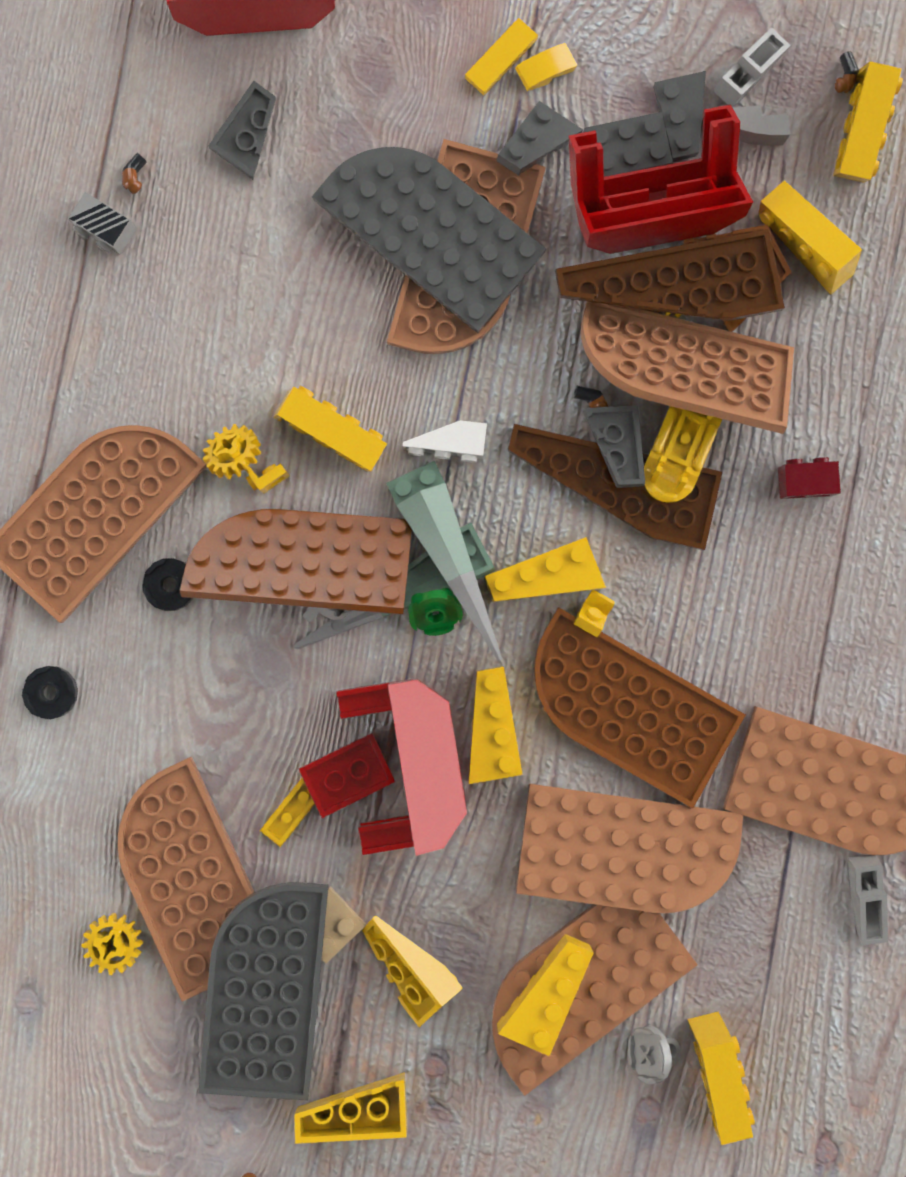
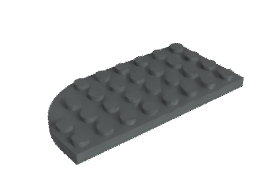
M381 147L361 152L338 166L312 196L313 201L477 333L481 331L546 251L544 246L446 167L428 155L412 149Z
M287 882L265 887L250 894L238 903L221 924L210 958L198 1093L308 1101L329 884Z

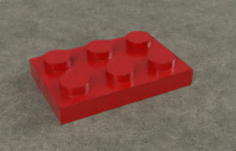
M373 733L298 768L321 818L395 782Z

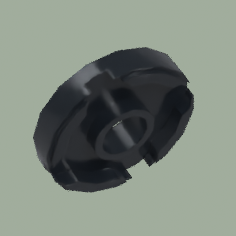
M163 558L152 563L145 571L142 584L143 593L147 601L155 608L164 611H177L186 607L193 600L190 597H181L180 594L186 566L185 562L174 558ZM168 577H172L176 581V588L172 592H166L163 588V582Z
M45 666L34 670L26 678L24 688L22 689L23 702L29 712L37 717L50 720L62 717L72 710L78 695L77 684L73 676L65 669L57 666ZM48 685H52L56 690V696L53 700H48L44 696V689Z

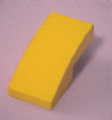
M563 43L528 58L518 64L515 69L526 90L530 91L548 85L552 78L573 72L577 64L566 43Z

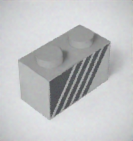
M86 192L68 218L75 226L73 230L85 239H88L89 236L97 240L96 245L107 253L113 250L120 255L137 230L130 219Z

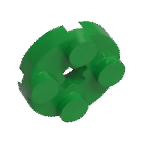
M442 588L440 590L414 594L408 607L410 625L414 630L417 631L418 628L424 630L425 635L438 636L451 632L454 629V624L458 620L459 623L461 622L463 611L462 605L453 591L449 588ZM439 611V614L433 615L432 612Z

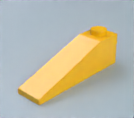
M377 916L373 917L362 929L376 958L384 961L389 972L386 974L389 982H395L401 995L398 999L418 1027L422 1026L463 989L458 983L457 978L450 973L446 966Z

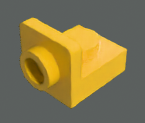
M280 463L277 466L272 464L262 471L263 476L260 478L254 469L250 467L246 480L254 491L259 489L265 494L290 477V475Z
M591 590L578 611L574 625L598 637L615 602L596 590Z

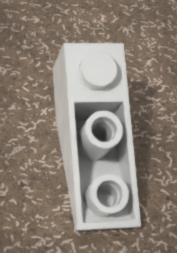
M460 420L404 441L403 450H408V454L413 456H424L425 452L435 454L434 457L438 459H450L451 456H459L461 461L476 463L477 459H483L487 423Z

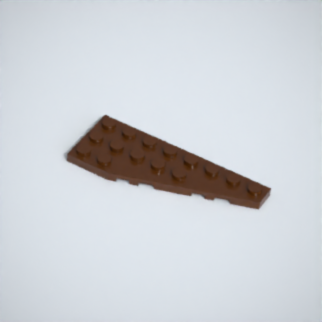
M769 229L567 266L555 270L559 295L563 299L727 321L778 312L785 308Z
M518 424L513 425L508 452L651 539L698 550L706 549L722 471L703 467L689 495L677 502L666 503L652 497L645 486L616 488L596 442ZM643 453V464L645 466L649 455Z

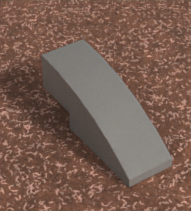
M772 28L769 29L721 78L713 91L734 108L765 76L791 45Z
M761 105L733 108L741 122L739 141L757 145H784L790 136L788 114L762 116Z
M875 855L849 857L850 891L859 942L861 946L888 942L887 894L883 890V866Z

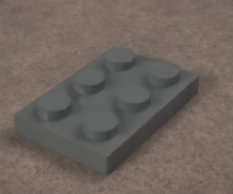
M662 112L584 128L583 133L596 130L597 143L601 142L604 177L673 164Z

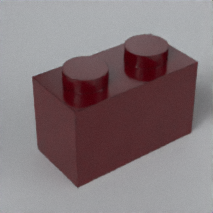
M829 457L814 458L813 463H803V459L786 460V464L778 467L780 499L829 497L841 493L839 461L829 462Z

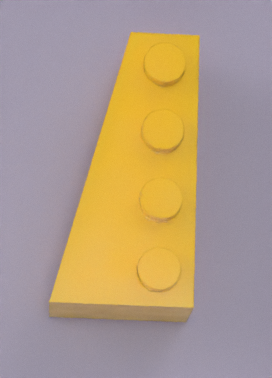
M870 61L859 69L855 81L859 83L855 87L854 92L851 93L849 104L853 106V111L849 112L843 127L844 133H847V138H843L840 142L833 176L862 183L875 177L879 168L878 152L883 149L887 139V133H884L887 122L891 121L895 106L892 105L894 95L899 93L903 81L900 78L902 68Z
M785 180L760 201L758 215L761 221L773 230L830 295L854 275L862 249Z
M293 386L287 392L273 418L280 422L283 419L290 423L289 425L292 429L306 436L308 434L311 435L316 443L330 450L331 448L334 449L337 455L363 470L371 472L387 445L386 442L382 441L383 435L371 428L368 431L359 427L361 422L348 414L345 417L341 416L336 412L337 407L328 401L323 400L320 403L312 398L314 393L307 388L299 386L297 389Z
M587 537L484 577L493 602L606 588Z
M499 666L476 670L468 782L473 784L523 775L504 667Z
M564 934L545 959L539 971L532 976L520 996H517L507 1013L498 1021V1034L550 1056L593 956L590 944Z
M719 1011L687 1019L689 1028L696 1040L693 1042L701 1066L700 1073L707 1092L706 1097L713 1126L721 1145L753 1138L751 1125H755V1120L751 1108H747L746 1104L747 1101H750V1096L746 1084H742L741 1078L745 1077V1071L741 1060H737L736 1054L740 1053V1047L736 1036L731 1037Z
M405 1072L298 1106L294 1114L295 1144L406 1138Z

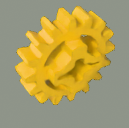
M233 424L231 430H228L226 426L223 427L221 434L214 432L216 438L214 440L208 439L206 442L209 444V447L203 449L206 455L203 457V461L212 474L215 473L220 479L225 475L228 480L231 479L233 474H236L238 478L241 477L242 470L249 472V465L251 463L257 464L258 462L255 456L261 455V451L258 448L261 446V443L253 430H248L245 425H242L239 429L236 424Z
M112 913L108 919L105 915H102L98 918V922L93 921L89 925L91 930H87L83 934L88 939L81 944L82 948H88V952L83 957H91L90 967L96 964L99 965L98 973H102L106 968L109 975H113L116 969L123 973L127 966L131 967L136 962L134 958H138L142 953L137 949V947L143 944V940L137 939V936L142 931L141 929L134 931L132 927L136 922L133 920L128 924L126 922L127 915L125 914L120 919H117L116 913ZM106 927H113V929L110 932L100 931L101 929ZM114 937L113 945L115 946V948L111 951L112 942L109 940H111ZM115 956H125L121 960L112 961Z

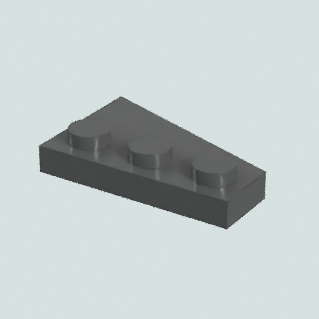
M706 71L654 83L655 97L659 112H662L673 162L697 157L699 153Z
M255 81L251 83L208 145L210 150L252 180L255 177L276 102V96Z
M539 101L500 151L496 161L515 174L520 175L542 161L544 156L552 151L556 152L569 141V135L582 133L583 129Z
M638 406L584 408L583 413L616 488L644 486L645 474Z

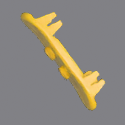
M669 406L644 466V486L652 497L658 501L670 503L682 500L691 493L722 422L721 418Z

